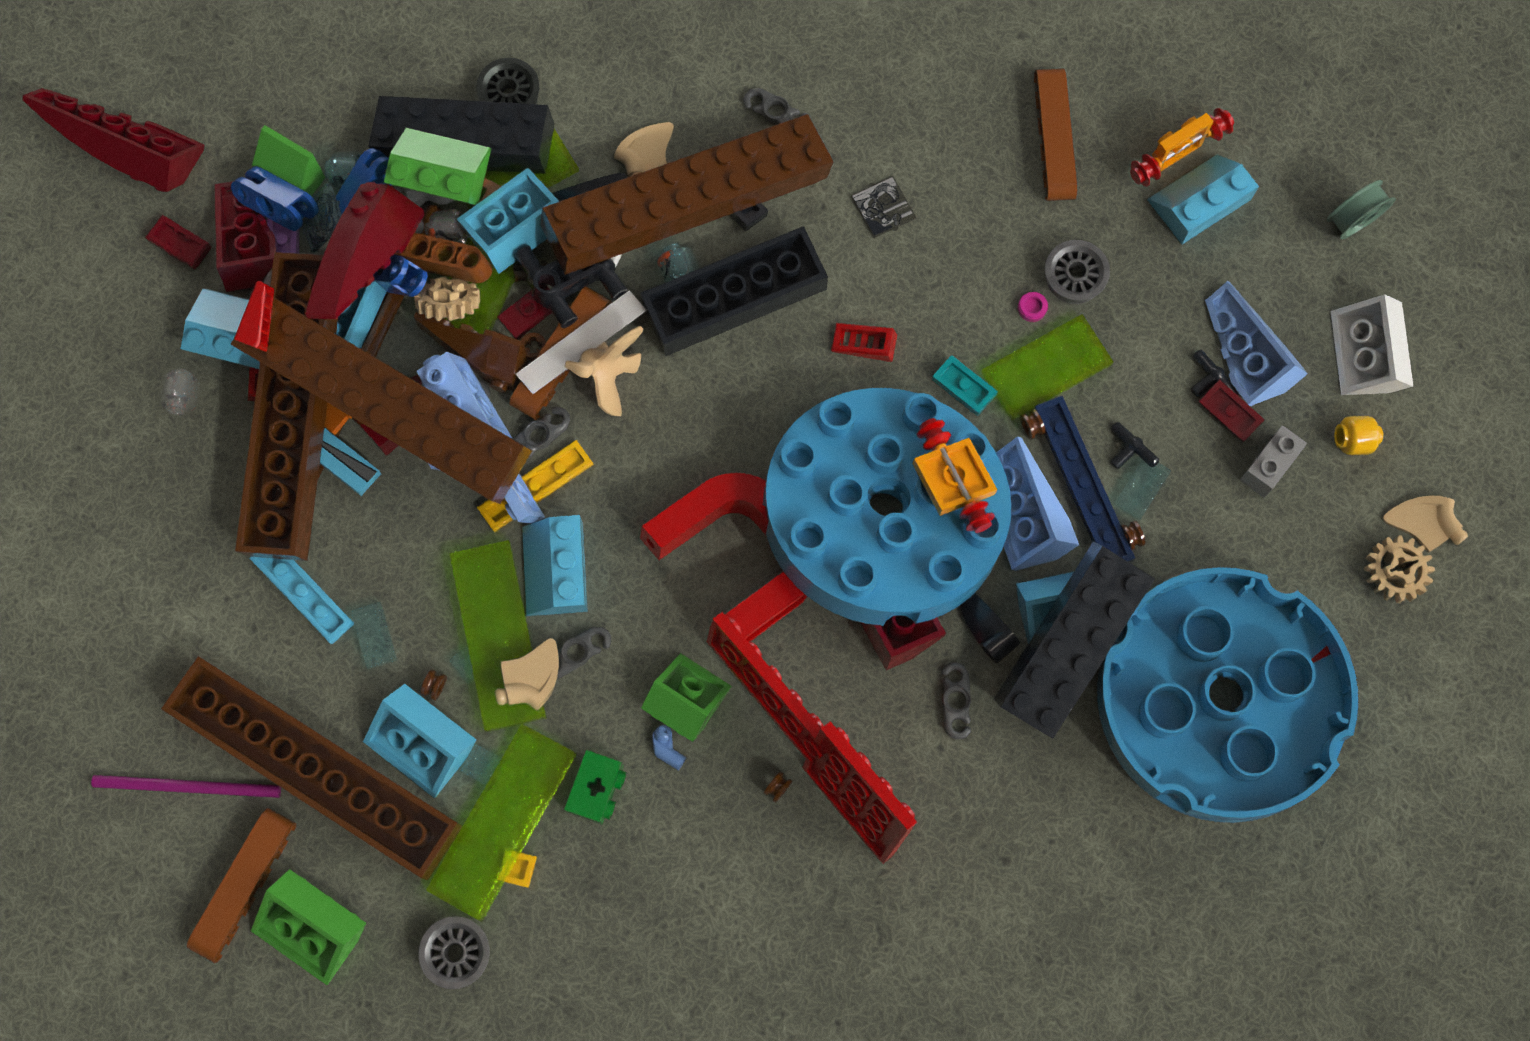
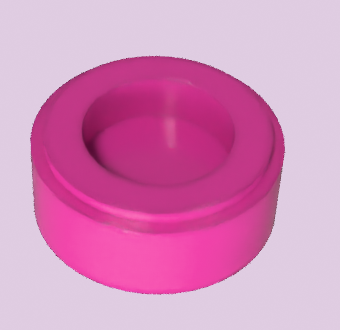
M1038 292L1024 294L1018 303L1020 316L1029 322L1041 320L1048 310L1046 298Z

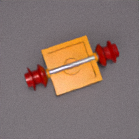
M1216 108L1213 112L1214 117L1207 113L1199 118L1193 116L1177 132H1167L1158 140V147L1152 153V156L1143 154L1141 158L1142 163L1136 160L1131 162L1130 175L1136 184L1147 187L1150 185L1151 177L1155 180L1160 179L1161 171L1201 147L1206 137L1220 141L1223 138V132L1231 134L1234 125L1232 115L1227 110Z
M935 418L928 419L919 426L920 430L916 435L920 439H926L923 444L924 450L934 451L914 458L912 464L939 516L964 507L959 517L969 520L966 530L974 531L975 533L987 530L991 527V521L995 515L994 513H986L985 509L988 506V502L980 500L996 494L997 488L970 438L946 446L951 433L941 430L945 422Z

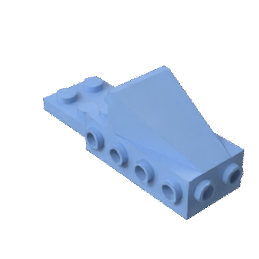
M445 352L441 356L434 355L423 362L424 366L416 371L422 380L423 386L512 438L465 358ZM429 464V466L431 467V469L439 470V469H437L436 467H434V466H432L431 464ZM518 474L504 497L507 501L505 508L513 520L517 519L518 522L535 523L544 519V514L534 500L521 475Z

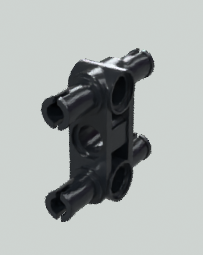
M530 246L522 247L514 254V258L527 274L526 282L532 290L534 300L543 307L550 308L563 329L573 325L578 319L564 299L595 281L602 283L611 296L612 301L617 300L628 292V288L625 287L616 274L615 263L611 258L565 275L558 260L542 266ZM542 284H548L553 288L550 290H543L539 286Z

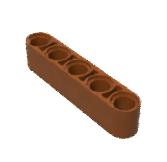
M1064 68L1037 69L1034 72V83H1037V92H1035L1036 108L1040 110V118H1037L1038 129L1043 141L1040 144L1041 161L1045 162V170H1042L1044 188L1047 187L1048 194L1045 200H1075L1077 196V178L1066 71Z
M414 233L406 249L401 254H393L404 257L426 272L472 283L485 282L490 278L493 270L491 263L477 247L419 233Z
M584 287L570 306L578 317L577 321L564 329L559 323L536 358L605 309L612 301L589 287ZM565 370L534 394L520 381L510 398L509 405L537 420L540 417L538 413L543 406L547 407L556 393L554 389L559 382L562 383L570 370Z
M267 808L260 815L187 942L188 949L213 963H217L222 958L220 953L226 944L229 946L239 928L237 926L242 915L246 916L256 899L253 897L258 887H263L272 871L270 866L275 858L279 859L288 843L286 839L291 830L295 831L296 822L270 808Z

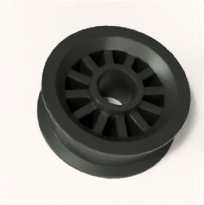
M501 58L491 62L481 71L476 83V92L480 101L536 104L539 93V80L536 72L528 63L516 58ZM507 88L515 89V91L511 94L503 93V91Z

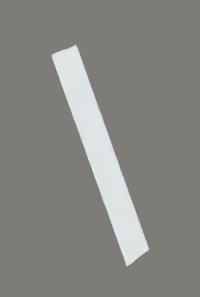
M629 290L517 372L516 375L532 394L536 393L567 370L565 368L567 360L578 362L584 351L589 348H597L647 311V309Z

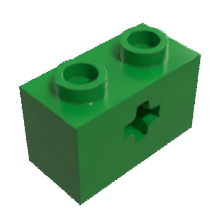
M586 750L564 810L567 813L601 825L604 819L610 820L616 802L612 801L615 789L621 790L627 772L622 771L623 763ZM600 780L605 791L603 793L598 792L596 797H594L590 786L591 784L597 785Z

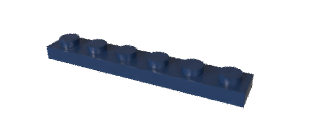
M1063 396L1036 405L1034 409L1041 416L1045 426L1044 435L1092 543L1094 541L1127 562L1134 561L1135 556Z

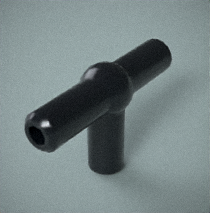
M1200 349L1193 355L1195 361L1207 373L1205 377L1191 388V392L1196 397H1200L1219 380L1239 395L1231 381L1225 376L1224 370L1216 366L1203 350Z
M1120 422L1112 425L1111 431L1126 444L1111 460V464L1116 469H1120L1135 453L1150 467L1158 465L1160 459L1143 444L1141 438L1134 436Z

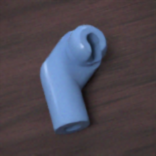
M660 725L652 734L654 754L657 758L679 771L686 757L673 749L671 728L666 725Z

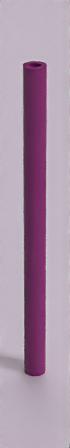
M93 775L91 780L93 788L280 798L281 794L280 786L267 784Z

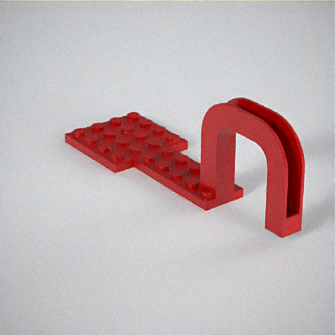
M727 473L715 476L642 525L640 539L654 556L661 560L714 521L730 513H739L749 517L766 535L769 520L766 506L762 505L766 480L745 473ZM783 571L726 614L721 612L714 617L706 642L806 758L802 766L804 771L881 863L884 864L895 854L916 825L917 821L914 819V812L905 802H900L892 793L891 785L885 778L876 775L871 769L869 759L862 752L857 753L849 743L850 739L842 728H836L831 721L823 726L817 715L814 713L810 714L805 709L799 694L795 690L787 688L782 682V676L773 665L769 666L763 660L760 649L752 642L796 609L807 598Z

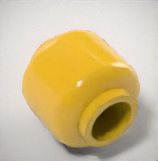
M1348 416L1336 426L1334 440L1336 446L1344 454L1369 455L1375 452L1378 445L1382 442L1383 430L1381 426H1378L1377 421L1373 417Z

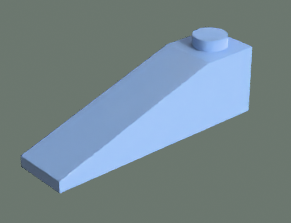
M1229 281L1224 283L1205 300L1214 330L1217 332L1221 343L1223 358L1226 359L1230 381L1249 406L1284 394L1308 374L1293 354Z
M1016 437L996 452L1006 473L1010 488L1011 521L1004 549L1011 569L1014 571L1058 560L1079 546L1069 517L1023 439Z

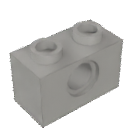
M1282 425L1253 461L1240 481L1265 498L1276 486L1307 442Z

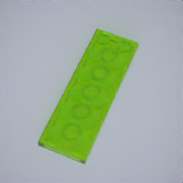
M510 540L449 553L485 732L547 719L545 705L537 711L526 703L498 705L495 697L496 689L505 688L501 662L519 659L533 651Z
M521 723L426 891L482 922L577 754Z

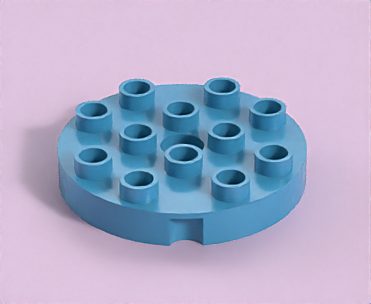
M868 388L845 392L815 405L799 417L786 431L775 449L766 478L762 504L766 506L769 520L766 536L778 564L794 585L811 600L837 615L850 620L884 626L889 618L897 615L909 617L915 624L932 620L950 612L969 599L981 587L994 567L1004 547L1011 521V496L1007 476L999 457L986 436L963 415L937 401L933 396L893 388ZM935 418L945 422L941 430L951 433L946 446L970 438L997 488L996 494L980 500L988 502L985 512L994 513L995 515L991 521V527L980 533L967 531L966 526L969 524V520L959 517L964 507L939 516L912 464L914 458L934 451L924 450L923 444L926 439H920L916 435L920 430L919 426L928 419ZM875 494H890L902 503L903 510L901 513H890L884 516L877 513L871 507L870 499Z
M1218 567L1200 569L1178 575L1157 585L1144 595L1100 665L1097 682V702L1101 724L1109 746L1120 765L1140 788L1162 804L1185 815L1214 822L1235 823L1262 819L1282 812L1306 799L1332 776L1340 765L1337 758L1344 741L1354 735L1358 713V686L1351 657L1343 639L1327 616L1310 599L1298 590L1290 594L1275 590L1268 581V575L1238 568ZM1327 646L1331 654L1313 663L1311 659ZM1217 676L1227 677L1230 680L1236 681L1241 687L1243 699L1239 707L1235 709V712L1219 709L1211 701L1209 690Z

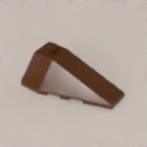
M415 313L414 319L421 330L450 353L465 358L471 369L486 382L490 383L489 386L492 389L501 393H506L507 390L515 391L520 382L516 373L526 367L529 362L522 341L485 329L483 334H479L470 325L463 323L459 328H455L446 319L437 321L434 317L427 319L425 314Z

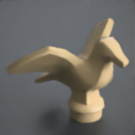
M642 326L630 330L614 341L609 347L603 342L597 348L587 349L581 354L579 362L568 360L565 362V368L571 370L579 377L589 378L591 376L594 379L597 405L611 416L622 415L621 402L615 384L616 376L623 372L636 373L640 366V352L625 356L622 355V352L643 332Z

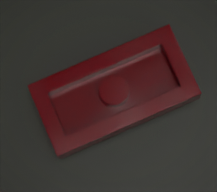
M1221 380L1199 401L1201 406L1243 443L1265 420Z

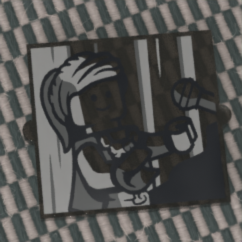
M893 176L876 184L870 183L868 188L851 195L873 238L891 230L897 231L899 226L916 219L913 210Z

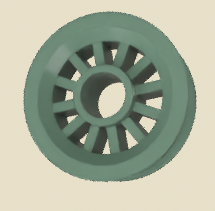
M1377 180L1360 189L1341 203L1328 216L1327 222H1334L1341 231V240L1350 237L1374 222L1395 203L1396 198H1389L1381 188L1382 180Z

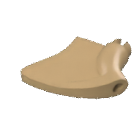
M665 122L641 128L627 136L616 149L614 159L625 165L628 177L667 164L666 150L673 133V124Z
M1443 496L1413 498L1397 505L1383 516L1385 523L1413 536L1421 545L1425 546V550L1428 553L1439 547L1449 538L1455 545H1459L1468 537V533L1462 529L1463 525L1454 515L1455 501Z
M547 639L533 651L519 659L501 662L505 688L495 690L498 705L526 703L537 711L546 703L554 690L558 676L559 659L557 644L554 639Z

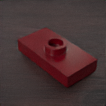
M164 215L159 218L145 237L148 242L196 270L212 248L208 242Z
M546 284L539 286L543 290H550ZM531 290L497 316V318L514 339L518 340L549 316L552 311L550 308L547 309L537 303L532 296Z

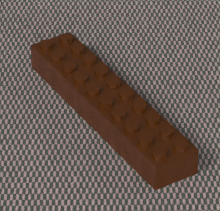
M806 114L542 208L540 225L566 275L733 214L734 212L815 184L828 177L833 160L809 115Z
M275 252L270 287L274 288L273 297L306 316L305 313L323 255ZM338 318L312 319L336 333ZM261 362L235 551L249 557L308 561L327 402Z
M273 297L267 352L236 341L235 338L231 342L232 346L498 504H501L532 452L529 448L314 320L307 318L304 314Z
M199 656L161 708L278 786L427 881L463 828L462 825Z

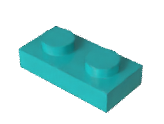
M953 355L932 376V381L976 416L980 415L998 392Z

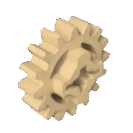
M446 277L430 279L431 283H426L421 292L414 296L415 309H418V314H425L427 319L434 317L437 321L442 320V318H447L449 321L458 318L463 319L465 313L474 314V309H479L480 292L479 288H476L475 283L469 284L468 281L455 278L448 280Z
M1401 535L1397 536L1394 541L1387 537L1382 541V544L1377 543L1373 546L1372 550L1374 553L1368 554L1365 558L1371 564L1364 567V571L1372 574L1366 581L1367 583L1375 582L1377 586L1373 592L1376 594L1381 590L1384 591V600L1386 601L1395 596L1396 603H1401L1405 597L1410 602L1417 598V594H1424L1427 591L1425 586L1433 582V579L1427 576L1435 571L1434 567L1427 566V562L1432 559V556H1423L1422 552L1425 546L1414 547L1415 539L1413 538L1404 543ZM1383 556H1385V565L1384 568L1381 569V560ZM1395 566H1396V567H1401V566H1402V567H1406V566H1409L1407 569L1404 570V572H1403V571H1397V570L1391 572V570L1394 569ZM1416 570H1418L1417 579L1414 576Z

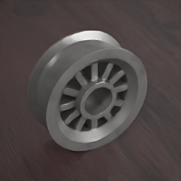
M1069 240L1059 244L1050 252L1045 264V275L1048 287L1055 297L1066 303L1081 304L1091 300L1103 291L1109 280L1110 266L1105 254L1094 244L1083 240ZM1078 270L1082 273L1083 277L1074 278L1070 275L1069 271Z
M447 917L437 921L425 932L419 946V963L423 973L432 983L446 989H459L472 984L482 975L489 961L490 947L486 934L478 924L464 917ZM454 929H459L457 939ZM447 931L450 939L449 941L443 935ZM466 931H468L469 933H471V934L463 941ZM438 939L444 944L443 947L435 945ZM474 939H476V945L468 946ZM458 943L462 946L464 954L460 961L452 962L449 959L448 951L452 945ZM479 949V956L470 954L471 951ZM434 950L441 951V955L433 956ZM443 959V962L437 967L435 961ZM469 959L477 961L474 967L468 962ZM449 965L447 974H443L442 971ZM462 965H464L470 972L464 975ZM456 967L458 977L453 978L454 970Z

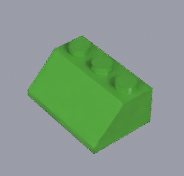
M406 128L390 152L384 183L477 205L480 201L491 148Z
M289 869L266 890L251 932L328 985L359 941L366 922Z

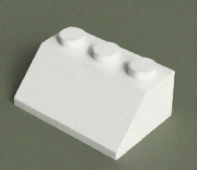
M1384 294L1330 311L1341 395L1391 393L1413 387L1402 302Z

